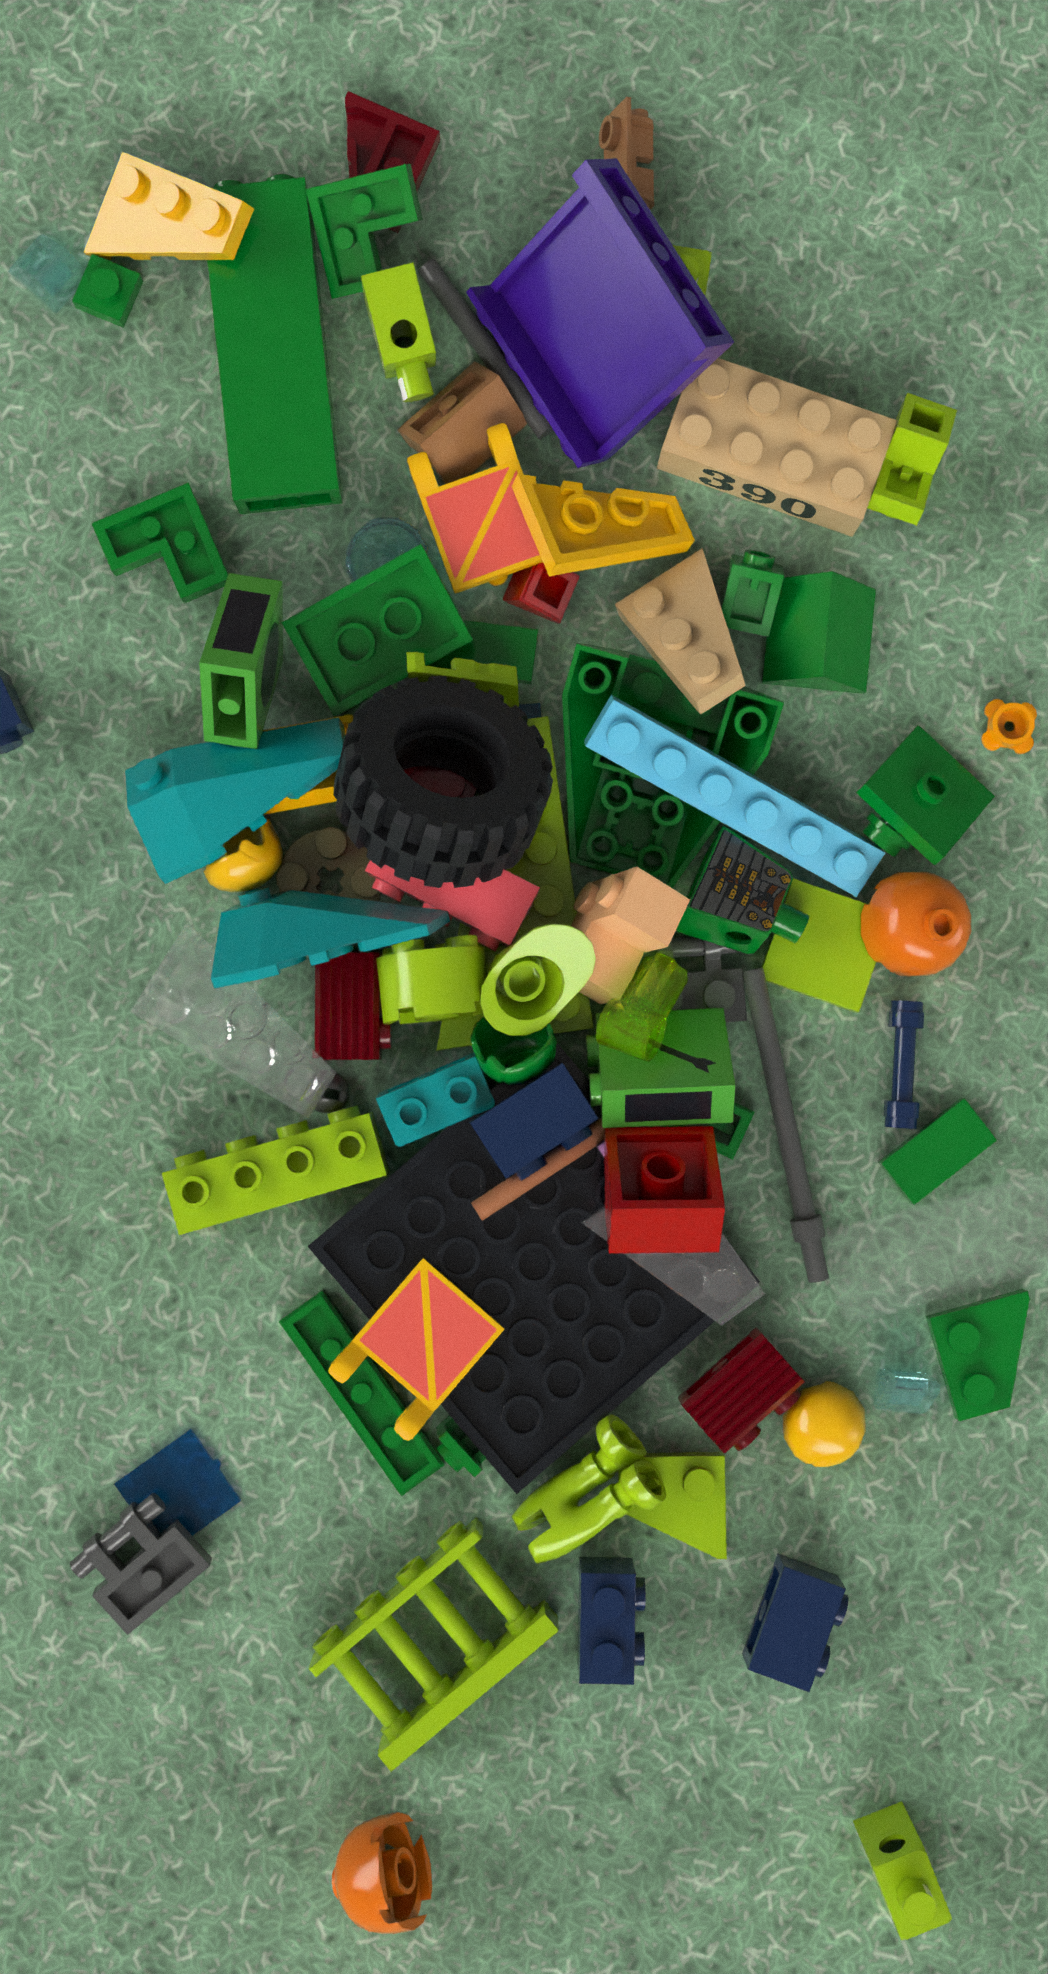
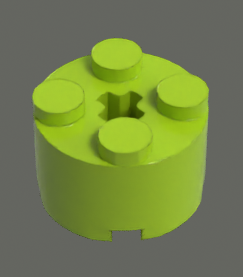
M476 935L446 938L445 943L436 944L435 948L425 949L424 940H409L391 945V948L382 949L383 956L376 959L383 1024H392L398 1020L399 1024L459 1019V1013L473 1012V1017L483 1015L480 1005L481 986L487 977L485 950L484 947L478 946Z

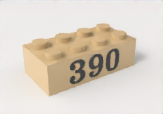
M717 358L681 392L660 452L657 469L852 537L864 519L898 420Z

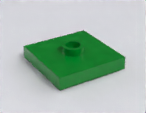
M919 725L908 734L856 792L934 866L947 855L995 797Z

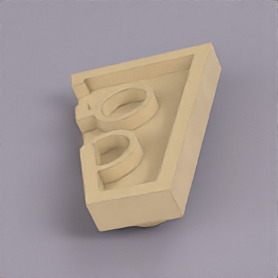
M703 548L615 604L622 621L700 715L746 686Z

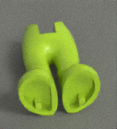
M610 1414L598 1422L596 1436L601 1447L598 1452L593 1450L581 1462L563 1470L543 1483L523 1501L511 1516L517 1529L520 1531L531 1529L548 1520L551 1528L539 1535L528 1545V1550L537 1564L557 1559L576 1549L615 1519L626 1515L631 1511L632 1505L636 1504L648 1510L654 1509L665 1500L666 1490L661 1475L654 1465L640 1460L647 1453L645 1447L630 1427L617 1416ZM626 1468L621 1473L620 1481L616 1484H610L600 1491L597 1496L578 1506L579 1501L589 1492L613 1478L616 1472Z

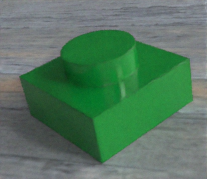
M92 254L72 302L76 309L124 328L144 281L140 273Z

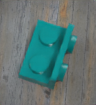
M474 1052L379 1092L376 1097L393 1141L398 1147L486 1111L495 1105L494 1098L483 1075V1070Z

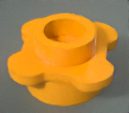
M1000 699L990 701L984 709L988 722L987 731L981 736L983 746L990 751H995L1000 747L1013 749L1017 754H1025L1030 751L1034 745L1031 735L1034 731L1035 719L1037 717L1034 706L1027 702L1022 704H1005ZM1006 722L1013 724L1012 731L1005 729L1004 725Z

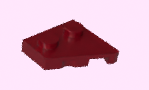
M348 91L345 96L349 178L404 164H411L416 191H418L440 143V131ZM402 225L388 229L399 233Z

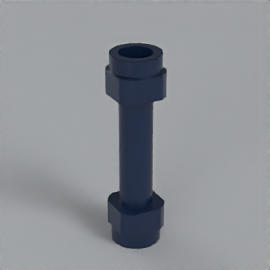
M891 1000L888 1027H895L891 1101L884 1100V1127L917 1129L920 1103L913 1102L916 1029L924 1028L923 1002Z

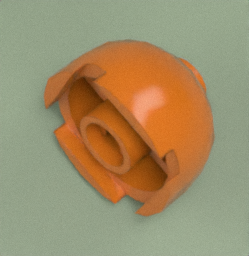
M897 872L881 880L874 887V889L878 890L872 895L870 903L864 904L861 912V937L869 956L875 962L882 963L886 969L891 970L890 972L900 976H928L952 966L965 950L971 934V913L964 895L951 881L929 872Z
M395 1812L380 1815L361 1823L345 1837L336 1858L335 1868L332 1873L333 1892L337 1899H339L348 1917L358 1927L369 1932L396 1934L413 1931L423 1924L426 1915L418 1916L421 1901L431 1899V1863L422 1834L415 1846H413L407 1825L405 1824L413 1820L407 1814ZM385 1844L391 1845L394 1849L385 1850Z

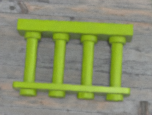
M477 1518L467 1526L462 1521L452 1525L437 1540L436 1543L440 1548L425 1561L420 1555L409 1561L395 1576L399 1582L384 1595L379 1590L371 1593L354 1610L357 1616L355 1620L343 1630L337 1624L332 1626L312 1646L316 1651L308 1668L312 1674L317 1677L330 1665L334 1664L383 1724L381 1728L383 1735L380 1739L377 1755L391 1772L559 1631L558 1615L549 1604L543 1600L535 1608H532L530 1604L523 1606L474 1546L483 1537V1525ZM456 1560L461 1563L507 1619L505 1627L508 1630L493 1643L488 1638L482 1640L433 1581L436 1576ZM415 1594L466 1655L463 1660L466 1666L451 1678L447 1673L440 1675L391 1615ZM373 1629L377 1631L425 1690L422 1694L425 1700L410 1713L406 1708L398 1709L350 1650Z

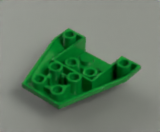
M576 643L562 694L570 862L611 874L639 867L673 888L720 821L585 746L584 740L608 699L613 695L752 775L755 774L769 754L784 701L744 686L700 715L655 659L628 651Z

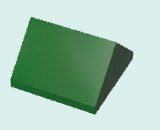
M834 571L784 577L769 637H766L762 684L865 694L867 691L876 589Z

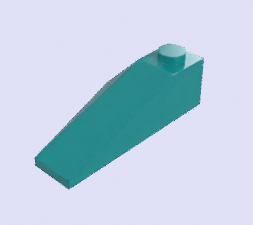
M339 718L264 731L262 732L258 749L213 742L173 748L153 758L144 759L135 766L125 770L127 807L159 878L166 884L213 863L227 852L223 844L245 827L249 826L253 832L268 822L264 814L284 798L299 799L338 769L345 739L342 721Z
M269 886L252 889L238 895L239 904L221 912L211 974L212 984L215 989L279 975L281 973L280 969L301 963L307 959L306 956L309 957L311 966L329 962L332 958L351 952L354 949L352 945L354 943H357L360 952H367L428 936L450 922L448 911L296 890L271 894Z

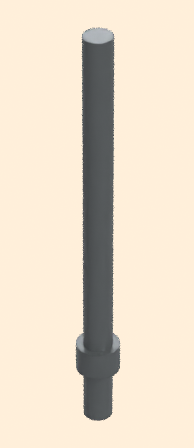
M763 967L751 969L742 973L795 1217L790 1220L794 1242L801 1245L808 1282H821L829 1279L821 1238L826 1236L821 1214L815 1213Z

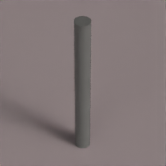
M431 259L423 264L419 269V274L486 367L500 376L522 411L525 421L537 438L541 440L554 430L547 419L535 408L532 396L519 375L509 367L504 354L437 261Z

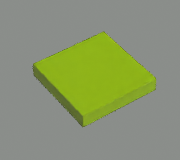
M793 878L784 903L808 914L810 917L804 932L795 944L772 933L761 968L763 967L766 982L858 1013L876 964L869 956L861 937V912L866 903Z

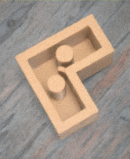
M639 867L611 874L608 877L587 883L575 900L574 910L578 912L571 926L583 931L592 942L596 960L593 974L579 992L598 1004L622 1000L643 954L669 946L690 899Z

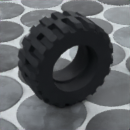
M431 676L426 682H419L418 677L398 682L397 689L389 685L374 693L372 700L369 699L363 702L354 713L353 721L348 725L334 781L333 795L337 799L335 809L339 821L343 826H348L346 834L358 849L365 847L368 850L366 857L380 868L384 865L395 870L394 876L408 882L410 877L425 880L424 886L440 888L443 882H453L454 888L474 885L475 879L478 877L481 882H487L501 876L503 869L513 868L522 859L524 851L530 847L550 796L553 783L550 774L553 766L547 748H543L545 741L535 725L530 727L527 725L528 717L517 705L509 707L504 703L503 695L492 689L488 693L475 688V682L461 679L459 683L447 682V676ZM417 766H432L452 771L471 782L481 795L459 798L432 792L416 783L407 775L404 769Z

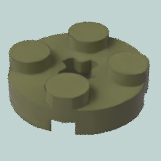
M334 827L312 831L296 840L283 856L281 866L276 875L279 892L296 890L321 894L317 889L322 882L318 874L325 868L332 873L339 867L344 873V876L339 881L343 890L337 895L328 890L324 893L325 895L380 902L382 894L371 888L376 879L365 872L370 862L366 857L368 850L365 847L358 849L345 831Z

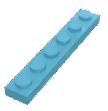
M613 695L608 699L584 740L587 748L855 897L858 896L885 855L884 850L875 843Z

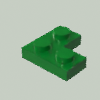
M404 164L306 189L332 299L363 292L361 276L382 270L374 236L375 231L423 220L411 164Z
M189 483L91 523L110 569L115 576L163 557L184 604L225 586L228 572Z

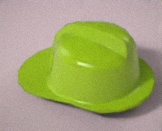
M549 923L533 928L519 938L514 945L504 948L493 958L487 971V977L481 986L480 1005L484 1018L495 1030L509 1036H526L542 1030L585 986L593 974L596 957L592 942L583 931L573 926Z

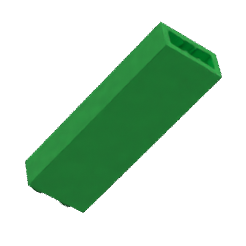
M277 174L268 177L262 182L242 183L237 180L217 182L210 188L240 199L254 208L234 260H207L233 501L240 515L342 504V487L313 220L306 194L307 184L305 177L295 178L287 174Z

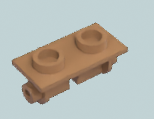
M626 97L604 118L599 132V145L604 149V159L617 158L650 210L654 207V170L637 167L636 162L649 164L653 161L654 122L648 118L647 110L639 108L631 110V97Z

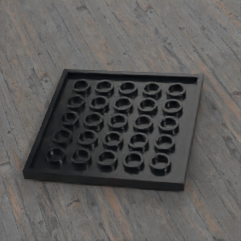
M557 1043L555 1061L541 1076L563 1063L590 1105L589 1080ZM536 1079L523 1084L508 1085L505 1082L497 1084L490 1090L495 1101L494 1106ZM591 1106L597 1117L600 1119L601 1107ZM483 1111L448 1126L308 1245V1248L369 1320L424 1257L505 1328L441 1405L512 1490L518 1494L760 1281L722 1236L719 1252L609 1254L605 1217V1159L597 1147H594L482 1221L471 1202L508 1179L504 1177L469 1123L486 1112Z

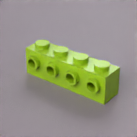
M356 1105L327 1114L330 1122L329 1125L310 1130L307 1120L277 1128L276 1131L279 1138L277 1140L258 1144L256 1135L225 1143L228 1153L225 1155L207 1159L204 1149L173 1158L176 1169L163 1172L162 1177L178 1234H186L388 1175L390 1170L373 1112L361 1115L359 1107Z

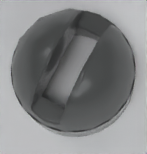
M323 1071L314 1075L306 1087V1097L310 1106L321 1113H332L340 1110L349 1098L348 1083L346 1080H343L344 1078L340 1074L332 1071ZM315 1085L340 1090L339 1099L334 1100L326 1096L313 1095Z

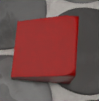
M542 562L513 573L503 596V601L560 624L580 576L574 572L549 576Z

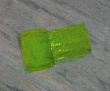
M656 953L651 957L645 956L621 999L612 998L604 1007L596 1030L597 1043L644 1061L650 1062L654 1059L665 1036L667 1017L688 982L687 970L680 967L674 958L661 953Z

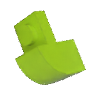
M910 393L906 394L895 419L898 421L867 509L917 526L925 509L933 475L948 446L957 413L956 409Z

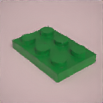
M423 544L412 548L281 622L334 717L372 697L374 693L408 677L406 652L424 653L425 666H428L474 640Z

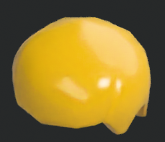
M267 819L268 822L253 832L248 827L224 843V848L227 851L225 856L206 865L204 869V875L210 885L221 891L245 892L261 887L272 878L282 863L283 851L270 819Z
M825 1381L820 1385L800 1390L801 1396L798 1401L783 1415L784 1439L794 1456L805 1464H812L814 1467H829L841 1464L851 1458L860 1448L866 1432L865 1409L855 1393L831 1381Z

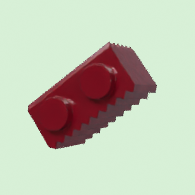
M349 952L332 958L329 962L315 965V1060H382V1049L392 1048V1024H383L376 960L382 954L377 952Z
M756 1327L690 1385L686 1391L680 1394L678 1399L682 1407L725 1454L733 1446L737 1451H741L751 1444L761 1432V1428L757 1424L772 1411L777 1415H781L790 1409L801 1396L797 1388L805 1381Z

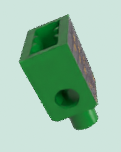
M723 826L704 854L686 895L690 901L676 931L742 953L754 954L771 932L794 944L797 943L806 928L810 916L784 903L793 880L791 872L735 832Z

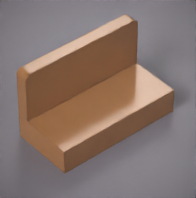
M474 361L397 430L411 448L417 452H425L428 455L431 466L445 485L471 475L492 456L487 436V429L489 427L505 423L512 438L526 426L527 422L500 376Z

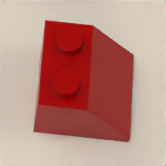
M713 1126L605 1128V1217L609 1254L719 1252L725 1203Z

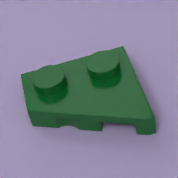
M1027 1290L1012 1291L926 1316L953 1414L959 1422L1010 1407L1030 1301Z

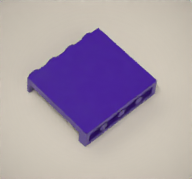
M617 158L585 160L572 174V177L579 186L573 195L490 285L470 287L466 291V294L477 309L479 320L493 334L504 352L507 364L519 375L532 396L535 408L547 419L560 439L563 452L574 461L577 468L605 462L610 459L735 343Z

